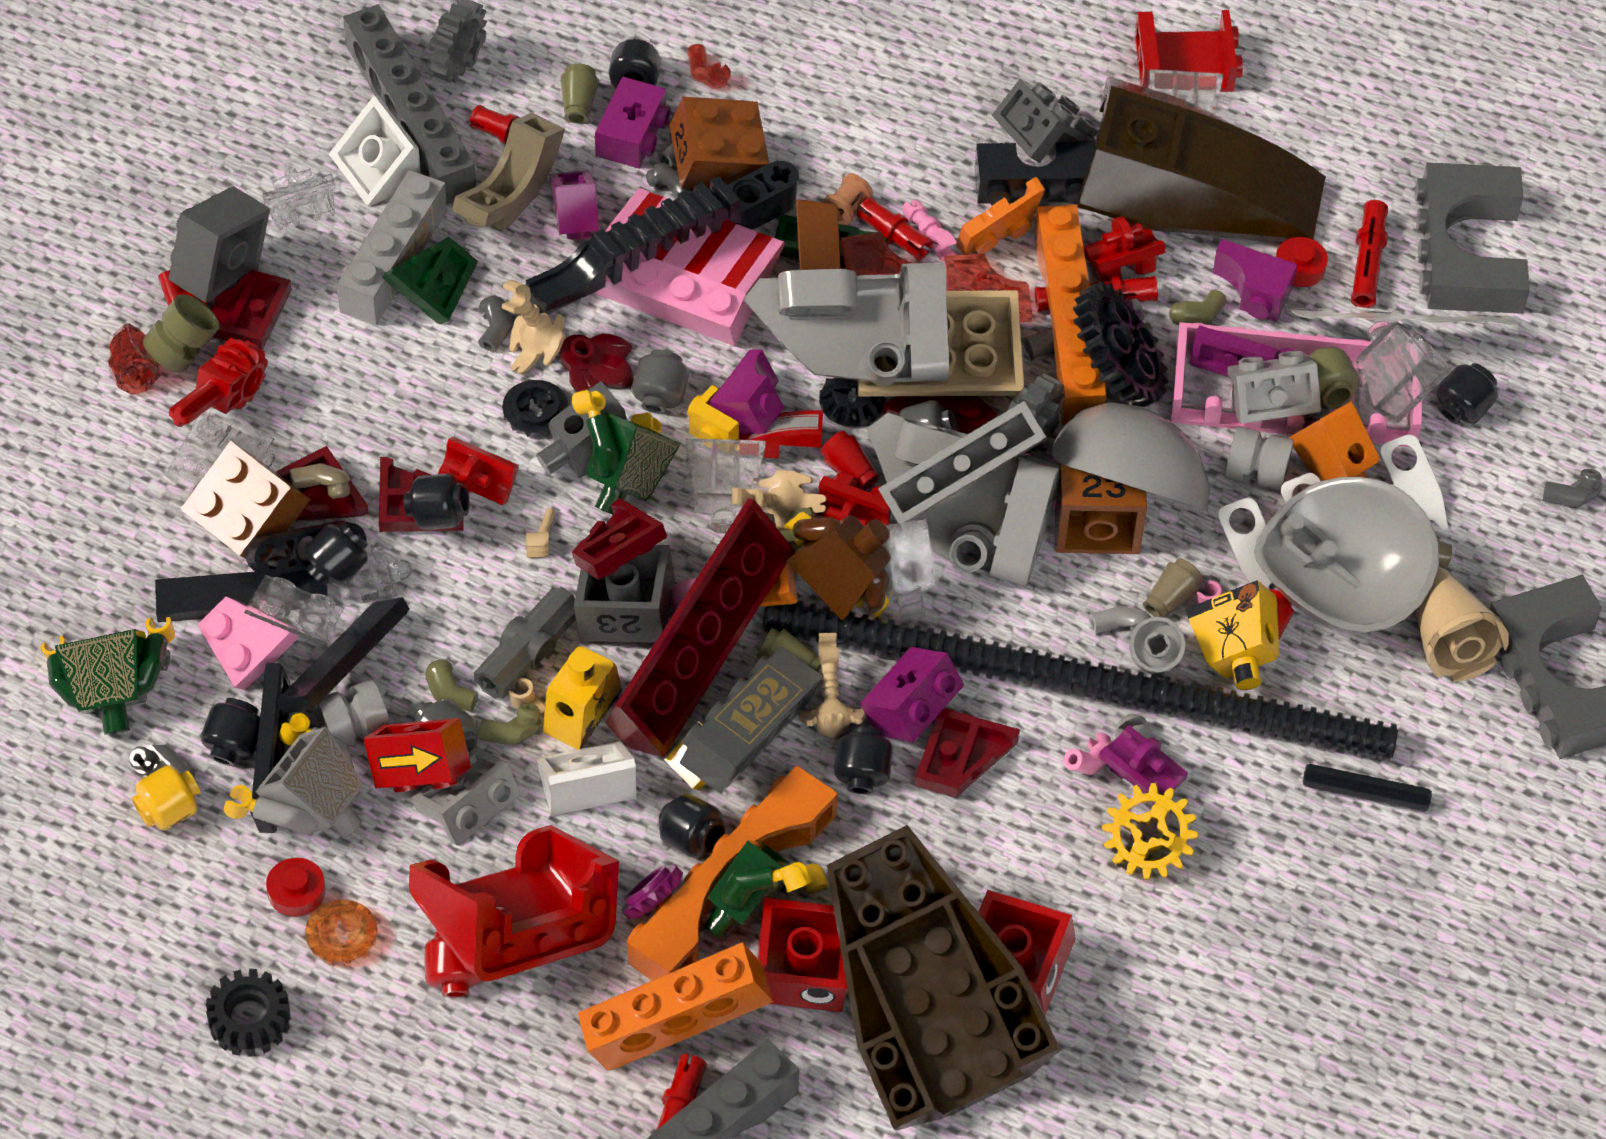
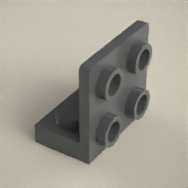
M1020 78L992 114L994 119L1031 159L1039 163L1064 132L1082 142L1095 141L1096 146L1099 128L1088 118L1080 117L1077 114L1080 107L1065 95H1061L1059 99L1056 98L1055 93L1040 82H1037L1034 86Z

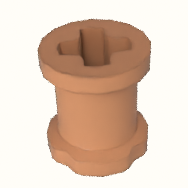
M849 173L843 177L840 188L834 194L827 195L822 203L836 204L838 223L849 225L854 219V212L865 199L872 197L873 191L865 179L857 174Z

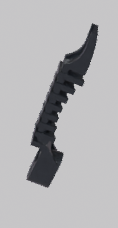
M775 161L728 185L719 176L710 180V188H707L702 182L694 186V191L691 193L685 190L678 194L676 200L672 201L668 198L661 202V207L655 208L652 205L645 209L644 214L641 216L635 213L629 216L628 222L624 224L618 221L612 224L611 230L607 232L604 229L595 232L594 238L582 241L579 247L566 260L550 270L527 279L525 285L530 288V293L546 311H549L605 288L606 275L613 285L621 282L623 262L629 271L632 272L639 268L640 252L649 261L656 257L657 244L665 252L673 247L674 236H676L680 244L688 241L690 229L698 238L705 234L707 224L714 234L721 230L722 222L728 219L730 222L751 230L756 229L794 208L799 172L789 162Z

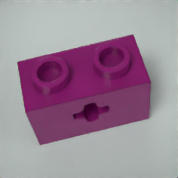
M622 76L595 131V157L640 169L645 157H652L655 152L659 128L665 129L670 119L671 106L666 105V88Z
M910 647L861 701L860 705L872 727L882 731L884 737L914 743L964 687V683L948 653Z

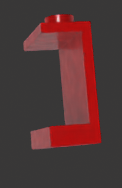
M1222 10L1219 31L1155 32L1153 11L1137 12L1134 37L1140 86L1162 93L1234 92L1236 78H1242L1243 59L1241 54L1236 55L1235 49H1238L1239 31L1238 26H1232L1230 10Z

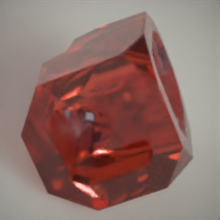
M126 323L114 333L109 344L110 359L108 366L117 387L134 395L147 391L161 376V365L155 362L146 352L143 346V339L146 335L139 328Z

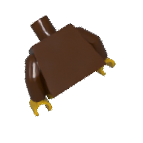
M800 512L784 525L785 529L793 531L794 536L797 538L795 540L798 546L801 545L786 562L841 620L855 606L859 609L863 607L867 612L871 613V619L875 620L876 616L879 617L890 603L886 597L889 575L885 567L892 559L890 553L882 546L890 537L889 530L885 524L877 519H873L863 526L855 516L851 515L838 521L833 517L811 518L807 513Z

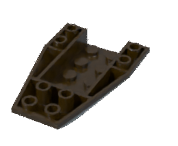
M1110 76L1107 77L1099 112H1102L1103 115L1093 158L1084 175L1077 205L1078 208L1111 218L1123 216L1128 223H1140L1142 227L1154 231L1284 242L1293 237H1306L1314 240L1325 175L1287 150L1184 99Z
M908 825L827 864L857 1047L895 1131L939 1120L970 1107L1029 1078L1061 1050L1024 968Z

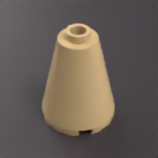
M1438 567L1433 586L1423 603L1415 610L1426 662L1435 676L1441 679V675L1451 676L1453 681L1472 679L1490 670L1498 662L1495 656L1502 647L1506 651L1509 644L1508 631L1496 614L1450 572L1442 567Z

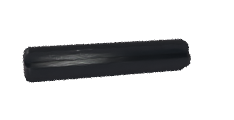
M1314 764L1306 765L1302 780L1305 787L1423 812L1428 811L1432 799V791L1428 788Z

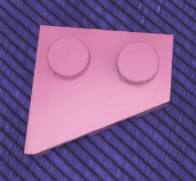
M225 597L198 624L233 686L242 690L248 688L265 672L266 663H274L301 636L297 630L284 626L273 618L229 597Z

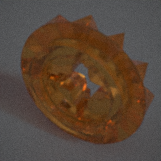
M351 900L330 901L317 908L309 917L305 928L306 943H308L313 956H319L324 959L329 966L333 962H343L346 966H349L353 960L359 957L365 959L370 948L376 946L377 923L371 911L358 902ZM340 920L342 926H345L346 932H352L348 934V941L344 945L339 942L337 936H333L336 934V928L338 927L337 921Z

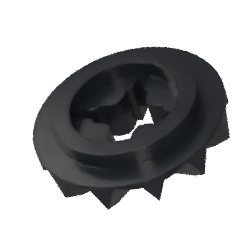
M826 378L824 387L820 390L819 403L823 413L831 421L843 426L857 427L874 421L881 414L885 398L884 396H858L857 380ZM852 388H856L857 397L853 401V405L849 406L847 396Z
M544 380L524 381L512 387L505 395L502 404L504 420L510 423L512 431H524L527 437L531 433L541 432L545 437L550 430V420L568 407V400L565 393L551 382ZM531 399H533L534 404H537L539 409H542L541 416L537 417L532 411H529Z

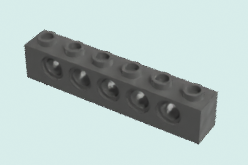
M377 4L343 16L346 47L375 96L381 98L419 148L421 174L445 182L446 205L453 203L455 196L476 187L474 162L380 5Z

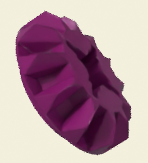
M676 864L668 868L663 865L655 869L629 891L624 898L626 903L621 911L628 919L640 918L645 913H649L679 886L683 872Z

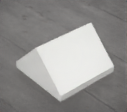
M375 95L329 153L330 157L369 207L392 197L408 170L421 174L419 148L381 98Z
M621 741L536 759L551 816L636 798L635 758Z

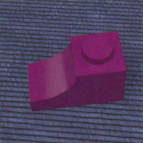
M589 170L549 174L556 227L559 235L566 234L567 239H584L590 237V232L599 231L596 188Z
M1221 239L1216 250L1212 274L1225 279L1237 290L1241 298L1240 310L1248 312L1257 319L1266 318L1277 322L1293 289L1297 264Z
M749 350L709 402L713 408L739 422V434H765L784 409L774 389L779 380L763 350Z

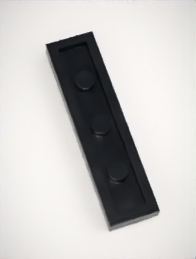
M307 570L275 576H268L254 571L155 579L157 622H166V617H170L171 621L204 619L225 597L238 600L251 607V609L263 614L329 609L327 584L325 586L322 585Z
M400 597L373 602L276 700L282 712L292 713L314 709L408 613L410 608L404 598Z
M266 663L252 788V798L256 800L260 796L255 791L285 754L286 744L280 740L279 732L282 724L288 723L289 713H283L276 700L291 684L281 663ZM253 817L259 833H275L277 831L278 825Z

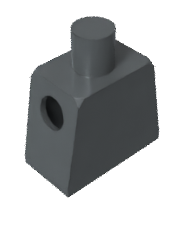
M602 381L588 390L590 392L598 391L604 395L606 405L600 411L601 415H605L607 411L627 419L624 408ZM572 404L550 420L549 428L554 443L536 454L539 463L549 475L566 464L571 467L579 478L587 475L586 469L592 454L593 444L586 423L589 419V414H577Z

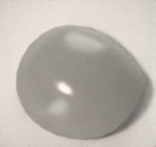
M1109 402L1083 409L1063 426L1052 447V457L1056 462L1208 512L1210 484L1199 450L1176 425L1146 407Z
M1338 477L1320 481L1305 488L1291 498L1270 519L1257 538L1254 549L1255 559L1262 571L1289 602L1309 618L1330 629L1358 633L1388 629L1405 620L1423 603L1433 586L1439 567L1438 540L1431 521L1424 510L1411 496L1398 487L1381 480L1364 477Z

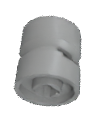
M1237 426L1228 457L1225 478L1243 483H1248L1254 478L1257 480L1259 487L1281 492L1292 454L1294 439L1274 434L1270 435L1267 439H1263L1260 431Z
M1156 616L1145 619L1136 626L1131 634L1129 650L1131 658L1137 667L1147 673L1162 674L1171 671L1179 664L1185 652L1186 642L1182 630L1175 622L1168 618Z
M372 679L349 687L348 693L345 696L341 695L338 691L330 693L315 707L320 728L326 727L332 736L345 742L348 747L356 744L357 737L362 736L365 738L382 725L390 724L384 701L376 683Z

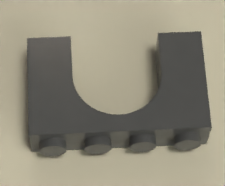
M1426 162L1423 178L1416 179L1415 202H1422V208H1418L1416 231L1423 232L1424 239H1420L1418 244V263H1425V270H1421L1419 292L1420 294H1427V309L1524 314L1530 291L1528 259L1477 256L1458 247L1447 232V229L1452 225L1469 219L1517 221L1523 201L1521 167Z
M1584 575L1491 602L1489 609L1502 620L1508 631L1509 644L1506 651L1503 647L1500 649L1504 671L1510 679L1515 678L1521 689V700L1524 708L1529 713L1534 712L1538 719L1540 735L1544 744L1547 747L1552 746L1559 759L1606 745V685L1597 688H1578L1563 683L1547 670L1540 656V651L1551 643L1595 630L1602 607Z

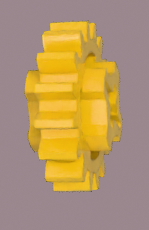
M1151 783L1149 793L1142 794L1138 785L1133 786V798L1128 799L1120 793L1117 796L1122 805L1120 809L1108 807L1106 811L1114 821L1113 823L1102 825L1104 832L1113 835L1112 839L1104 843L1105 849L1112 850L1117 848L1118 853L1112 861L1115 865L1127 861L1126 873L1130 876L1139 868L1143 869L1144 880L1150 879L1152 870H1158L1163 879L1168 878L1167 866L1172 864L1175 868L1181 870L1183 869L1182 862L1179 859L1181 854L1186 856H1193L1194 850L1186 844L1188 840L1198 839V832L1188 830V825L1197 821L1195 814H1183L1188 805V801L1185 798L1177 803L1172 801L1174 789L1169 788L1165 791L1164 795H1159L1156 783ZM1155 803L1151 811L1139 815L1130 812L1138 805ZM1170 811L1174 813L1179 821L1180 837L1168 830L1166 821ZM1152 821L1158 822V831L1163 835V838L1169 841L1152 837L1148 843L1143 842V833L1132 823H1136L1139 826H1150ZM1121 827L1133 835L1135 842L1130 853L1122 843ZM1160 849L1171 852L1162 859L1145 861L1151 852Z

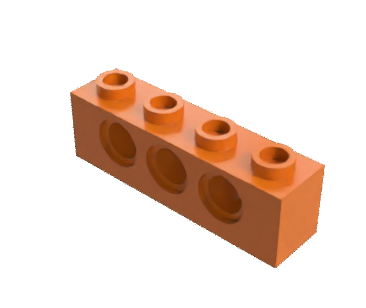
M742 942L582 1010L577 1014L588 1053L608 1071L773 1002V998L761 961Z

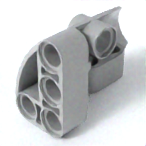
M944 263L902 264L900 273L894 275H856L855 271L847 269L790 270L780 273L778 278H759L743 299L784 347L814 375L871 381L878 386L884 387L895 382L948 381L949 350ZM879 356H889L895 361L896 368L889 372L880 371L875 366L874 360Z
M892 413L885 414L866 428L887 483L968 435ZM1022 454L905 525H901L903 536L950 560L955 568L962 572H976L1027 586L1056 496L1061 464ZM972 541L980 547L981 558L979 561L969 562L964 559L960 552L962 542Z

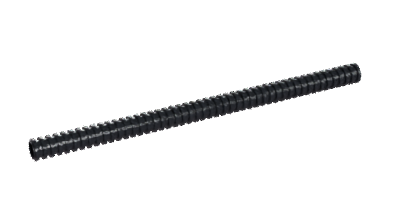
M798 600L796 604L766 606L764 612L763 628L766 633H769L772 627L779 631L786 629L796 638L798 635H802L805 641L816 638L817 643H819V633H836V644H842L843 649H849L850 646H854L856 651L861 652L864 648L868 649L869 654L874 655L878 651L881 652L882 657L886 658L889 654H893L896 660H899L910 647L948 653L955 668H960V673L963 674L970 670L973 671V676H979L980 673L986 674L987 679H992L993 675L999 676V681L1005 682L1006 678L1012 679V683L1016 685L1019 684V681L1026 682V687H1032V684L1039 685L1040 690H1045L1046 686L1051 687L1054 693H1058L1059 689L1065 690V695L1069 696L1072 692L1078 693L1079 698L1090 695L1091 700L1097 701L1098 697L1104 698V702L1107 704L1114 700L1118 701V706L1122 707L1125 703L1131 704V709L1143 706L1144 711L1150 712L1151 708L1157 709V714L1160 715L1167 711L1171 712V717L1174 718L1177 717V714L1184 715V720L1196 717L1198 723H1203L1205 719L1211 721L1210 725L1216 726L1217 722L1224 723V728L1227 729L1230 728V725L1237 726V731H1243V728L1250 729L1251 734H1256L1257 730L1263 731V735L1269 737L1270 733L1277 734V739L1280 740L1284 736L1290 737V742L1294 743L1297 739L1304 740V745H1309L1310 741L1316 742L1318 748H1323L1325 744L1330 745V750L1336 751L1337 747L1344 748L1343 752L1347 754L1350 753V750L1357 751V756H1363L1364 753L1370 754L1371 759H1376L1377 755L1383 756V760L1386 762L1393 758L1399 731L1397 724L1391 723L1390 727L1383 726L1384 722L1380 720L1377 721V724L1370 723V718L1366 717L1363 721H1359L1356 715H1351L1350 719L1344 718V714L1338 712L1337 716L1330 715V710L1324 709L1323 713L1317 712V708L1312 706L1310 710L1303 709V704H1297L1296 708L1291 707L1290 702L1284 701V704L1281 705L1277 704V699L1274 698L1267 702L1263 701L1264 697L1259 695L1257 699L1250 698V693H1244V696H1238L1235 690H1231L1230 694L1224 693V688L1218 687L1217 691L1210 690V685L1206 684L1204 688L1197 687V682L1185 685L1184 680L1178 679L1177 683L1171 682V677L1165 676L1164 680L1157 679L1158 675L1153 673L1151 677L1144 676V671L1132 674L1131 669L1125 668L1124 672L1118 671V666L1112 665L1111 669L1105 668V664L1100 662L1098 666H1093L1090 660H1086L1085 663H1079L1078 658L1073 657L1069 661L1065 660V655L1061 654L1058 658L1052 657V652L1040 655L1039 650L1033 649L1032 653L1026 652V647L1023 646L1016 650L1013 649L1012 644L1007 643L1006 647L1000 646L999 641L987 644L984 638H981L979 642L973 641V636L970 635L963 639L960 638V633H954L953 636L947 635L946 630H941L940 634L934 633V628L928 627L927 631L921 630V625L917 624L914 628H910L907 622H902L900 626L896 625L893 619H889L888 623L882 622V617L876 616L875 620L869 619L868 614L857 617L854 611H851L841 620L835 612L830 611L829 606L818 609L817 604L811 603L810 606H804V601Z

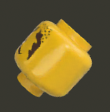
M166 765L139 780L135 785L137 795L131 797L148 828L155 825L160 830H168L196 813L197 802L194 797L200 794L201 791L188 770L181 774L174 766Z

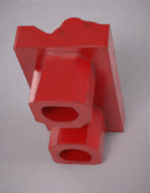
M1123 216L1112 220V231L1102 234V240L1083 246L1085 259L1093 266L1095 276L1100 282L1110 281L1111 276H1119L1121 280V267L1130 265V268L1136 274L1145 275L1156 271L1157 256L1166 253L1165 243L1162 240L1156 239L1150 229L1142 227L1140 223L1129 225Z
M451 437L448 439L446 455L438 474H453L460 483H465L468 493L471 491L504 505L508 503L519 465L456 437Z
M840 471L833 479L823 476L819 482L818 489L819 494L827 497V501L823 502L827 510L816 514L824 517H833L838 521L848 515L855 516L863 526L871 520L877 519L889 529L891 510L878 490L881 486L874 487L869 493L857 488L858 481L854 476Z

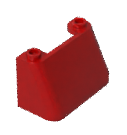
M548 825L528 832L520 840L516 850L514 868L455 885L450 882V872L446 865L435 859L426 860L410 865L409 890L413 899L466 971L476 978L487 982L604 945L613 934L616 924L619 860L553 825Z

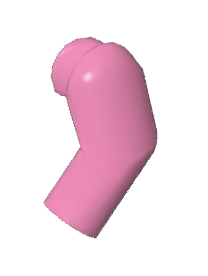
M1097 733L1095 734L1097 739L1089 738L1087 743L1090 749L1089 752L1078 749L1068 750L1064 756L1066 768L1085 775H1094L1106 765L1099 758L1100 750L1111 744L1109 735Z

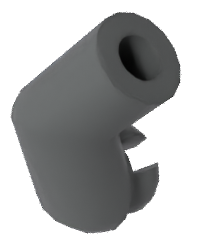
M666 163L654 164V168L646 173V180L651 187L659 190L666 185L672 190L675 200L678 194L685 190L688 193L693 192L692 189L680 188L678 171Z
M495 295L484 298L479 304V313L485 312L483 318L488 320L490 326L481 336L478 343L481 348L492 353L498 349L513 328L510 312L502 309V304L506 301Z

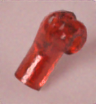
M693 44L688 47L687 55L691 77L711 89L725 87L728 79L731 77L730 68L726 64L721 68V62L714 63L713 66L708 64L704 45Z

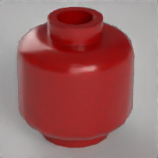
M438 931L435 932L434 938L429 940L424 946L426 982L432 988L442 990L443 997L454 998L469 995V988L478 985L482 980L466 971Z

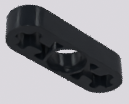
M346 521L330 522L338 526L342 522L346 523L367 542L366 534L359 525ZM330 523L258 536L247 547L246 561L253 571L268 576L306 570L311 563L308 559L302 560L298 554L299 542L307 536L314 538L325 525ZM267 548L276 551L285 550L287 556L271 557L268 563L260 559L261 554L267 553Z

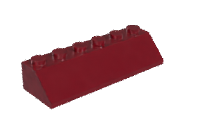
M747 499L611 711L606 724L625 746L637 751L665 757L787 564L786 560L795 552L755 499Z

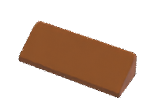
M796 200L800 270L841 269L837 205L809 200Z

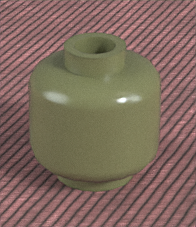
M1336 347L1320 348L1313 351L1309 357L1317 363L1321 407L1339 408L1350 402L1359 387V377L1350 357L1344 350Z

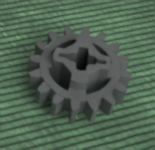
M458 0L457 4H451L449 14L444 13L440 17L436 32L430 39L429 50L433 51L429 56V61L432 62L429 71L433 72L434 77L448 83H456L459 75L463 76L466 72V67L471 68L477 62L478 53L486 41V31L483 30L487 24V21L484 20L486 10L482 9V4L472 0Z
M1045 373L1042 376L1038 375L1034 383L1031 382L1028 387H1023L1018 397L1011 401L1007 411L1025 401L1048 439L1051 434H1054L1060 422L1058 418L1063 406L1059 402L1063 397L1061 392L1064 385L1061 384V381ZM1043 441L1042 443L1038 444L1037 446L1033 447L1025 453L1030 454L1031 451H1035L1036 448L1041 449L1045 441Z

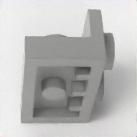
M1302 351L1283 352L1279 354V359L1263 361L1261 357H1247L1238 361L1239 365L1227 367L1228 376L1233 380L1236 417L1240 424L1321 412L1317 363L1308 355H1304Z
M474 747L468 752L472 768L458 777L455 785L444 789H432L431 784H428L411 798L419 813L443 825L450 842L455 845L463 843L520 796V790L508 763L478 747Z

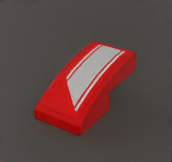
M823 410L782 412L777 416L765 434H739L737 456L779 459L780 445L821 448Z

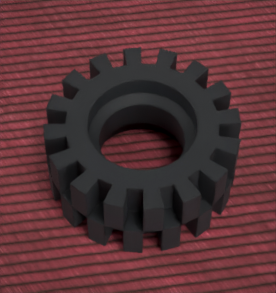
M249 968V976L242 977L241 969L233 971L234 980L230 981L226 975L219 979L221 989L213 985L210 990L211 998H207L206 1014L211 1036L214 1041L218 1039L219 1047L226 1051L230 1046L233 1055L240 1056L242 1049H246L248 1057L256 1056L255 1049L259 1047L262 1048L265 1054L271 1051L270 1043L273 1041L278 1046L283 1041L282 1032L287 1034L290 1028L289 1020H291L287 992L286 990L283 991L282 983L278 979L273 982L272 974L264 971L261 978H258L257 969ZM245 1001L259 1002L266 1009L264 1018L253 1024L236 1023L231 1018V1013L238 1004Z

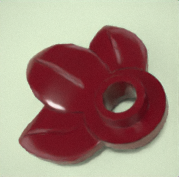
M601 333L592 338L576 334L564 340L559 350V356L562 365L569 371V382L576 392L589 390L600 381L605 386L615 388H628L633 384L632 369L626 359H624L633 348L623 338L613 334ZM576 350L583 352L585 355L579 354Z

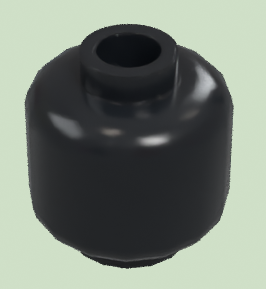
M635 38L619 43L613 50L608 73L611 84L616 89L623 76L656 86L661 65L659 52L646 40Z
M1477 363L1456 366L1437 389V398L1441 404L1439 411L1454 424H1458L1461 420L1468 424L1479 422L1498 398V392L1495 387L1497 385L1496 378L1489 370Z
M453 474L419 476L413 481L410 492H406L404 495L406 515L413 517L416 525L423 530L456 527L462 521L463 516H467L469 512L468 489L465 483H460Z
M344 522L340 526L332 523L327 524L305 548L306 558L311 563L306 570L324 586L329 581L340 586L346 585L367 563L368 555L365 548L368 546V543Z
M226 698L225 703H217L211 707L200 737L201 743L211 751L209 758L218 763L233 766L235 760L244 761L253 757L257 748L260 717L257 715L259 711L257 707L235 698Z
M870 727L851 728L849 734L843 735L837 742L834 775L839 781L847 784V790L852 793H873L874 787L885 785L890 779L893 756L892 744L884 738V733L878 729Z
M690 794L677 796L667 803L659 814V833L663 843L691 858L697 859L712 853L717 841L725 834V825L720 810L716 806Z

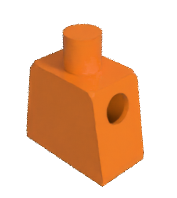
M1352 401L1288 437L1294 439V450L1309 471L1318 476L1320 481L1338 477L1368 478L1365 470L1379 462V455Z

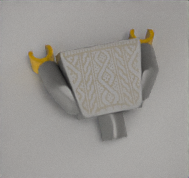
M296 713L292 715L290 722L283 723L279 732L280 740L289 745L290 748L255 791L260 797L257 800L253 799L252 792L248 787L237 785L232 788L230 797L240 800L242 804L230 800L225 801L224 813L230 818L241 819L250 811L253 812V817L301 833L311 834L332 826L342 838L350 836L362 824V820L349 806L361 790L362 781L354 770L348 745L332 736L326 727L310 729V721L305 714Z

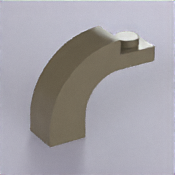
M533 112L512 121L505 148L494 170L480 185L455 196L452 211L464 216L465 220L474 226H491L499 231L507 229L542 188L555 162L565 128Z

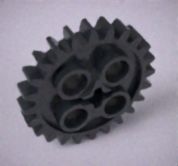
M1101 281L1079 293L1080 296L1075 298L1077 305L1073 307L1074 312L1078 316L1074 319V323L1081 329L1077 337L1085 342L1086 347L1083 349V352L1089 355L1092 360L1090 366L1093 369L1098 368L1100 371V381L1104 382L1107 380L1110 393L1118 392L1122 403L1128 401L1129 405L1148 407L1163 398L1162 395L1167 393L1164 385L1168 384L1169 381L1163 373L1168 371V369L1160 361V358L1164 357V353L1157 349L1156 343L1159 340L1152 335L1150 323L1143 322L1142 311L1140 309L1135 311L1132 299L1129 297L1124 300L1122 290L1119 288L1115 291L1111 283L1105 285Z

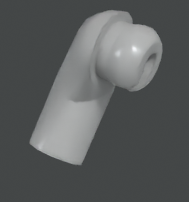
M1118 606L1090 614L1089 622L1094 634L1129 626L1131 635L1139 623L1151 618V616L1146 611Z

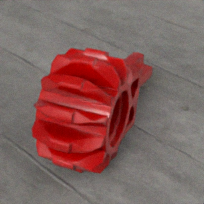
M230 338L224 345H220L214 357L198 368L196 389L170 407L169 416L173 419L174 425L182 427L185 424H190L209 408H213L226 415L234 408L241 410L245 407L247 402L253 400L255 393L260 390L262 380L266 377L264 371L268 366V360L265 358V351L259 349L257 345L241 339Z

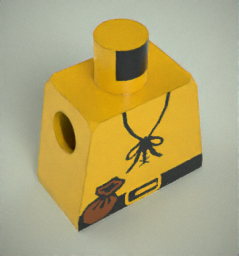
M1256 580L1185 609L1208 665L1224 678L1234 676L1236 688L1239 690H1251L1260 686L1262 681L1258 667L1276 660L1279 656L1276 595Z
M583 646L576 647L547 689L543 733L577 750L582 749L622 692L617 665L612 660Z

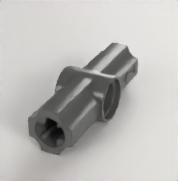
M552 587L525 618L517 616L510 621L502 633L499 646L474 672V681L481 687L483 692L494 699H504L508 691H511L517 685L519 678H523L531 668L535 670L540 669L543 666L540 662L544 658L549 659L552 656L557 640L576 620L574 612L575 598L570 591L563 587L557 589Z

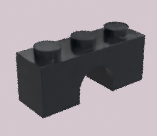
M1095 141L1056 142L1053 161L1040 167L1030 166L1022 162L1017 155L1016 143L976 144L974 170L977 203L994 205L1004 197L1009 203H1013L1024 196L1027 189L1025 183L1037 177L1045 189L1039 205L1047 202H1069L1078 205L1084 175L1093 158Z

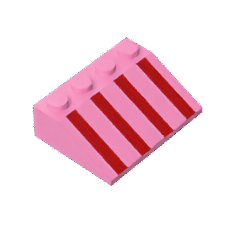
M638 188L605 232L611 230V225L618 221L622 224L628 222V217L635 213L639 216L643 215L645 209L652 205L655 208L661 207V202L668 198ZM727 220L722 222L721 230L714 234L706 224L705 234L696 238L691 229L689 240L682 244L674 236L673 247L665 252L657 244L656 257L649 261L640 252L639 268L632 272L629 271L623 262L622 281L613 285L606 275L605 288L594 293L735 347L752 313V310L743 299L759 278H769L784 247V241Z

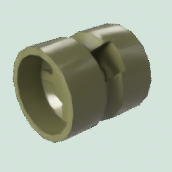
M184 294L177 295L162 314V321L157 320L143 339V346L149 356L162 367L173 372H184L198 356L200 348L205 347L217 332L219 321L209 307L200 300Z

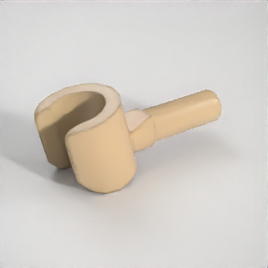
M553 508L546 509L539 532L526 533L527 558L548 557L550 552V529L556 514Z
M519 678L517 680L518 687L526 693L517 695L509 690L508 694L511 704L517 709L523 704L536 705L540 709V714L544 716L545 704L536 697L532 682L526 678Z

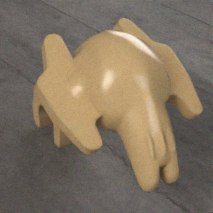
M515 280L506 281L503 284V289L514 293L509 302L502 304V309L521 315L515 319L509 350L516 352L519 346H521L522 351L511 366V370L521 375L525 374L534 367L542 356H544L543 364L547 367L550 366L565 339L563 333L564 317L558 314L553 323L547 313L539 314V307L532 304L530 301V288L527 285Z
M777 470L773 477L760 480L758 486L761 488H770L768 492H765L764 489L732 488L731 505L743 506L748 498L755 499L758 505L764 508L767 513L774 514L777 529L783 531L790 530L785 529L784 525L790 521L791 511L811 507L814 513L825 512L827 508L823 505V502L827 501V497L821 494H808L804 492L801 487L803 484L813 482L811 476L794 471Z
M819 633V660L823 676L821 689H823L822 697H824V700L816 708L798 711L800 721L807 726L816 724V729L820 734L828 738H835L844 734L849 729L850 723L862 724L865 719V712L863 709L847 707L837 699L839 696V690H837L839 688L837 682L838 675H836L839 661V649L836 647L837 634Z

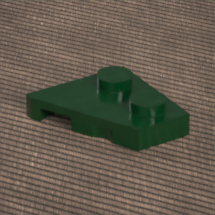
M447 237L385 272L382 278L437 324L442 325L450 320L478 260L452 238Z

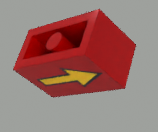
M460 718L385 724L363 739L375 789L393 787L394 792H406L425 784H431L432 789H444L455 785L457 778L472 768Z

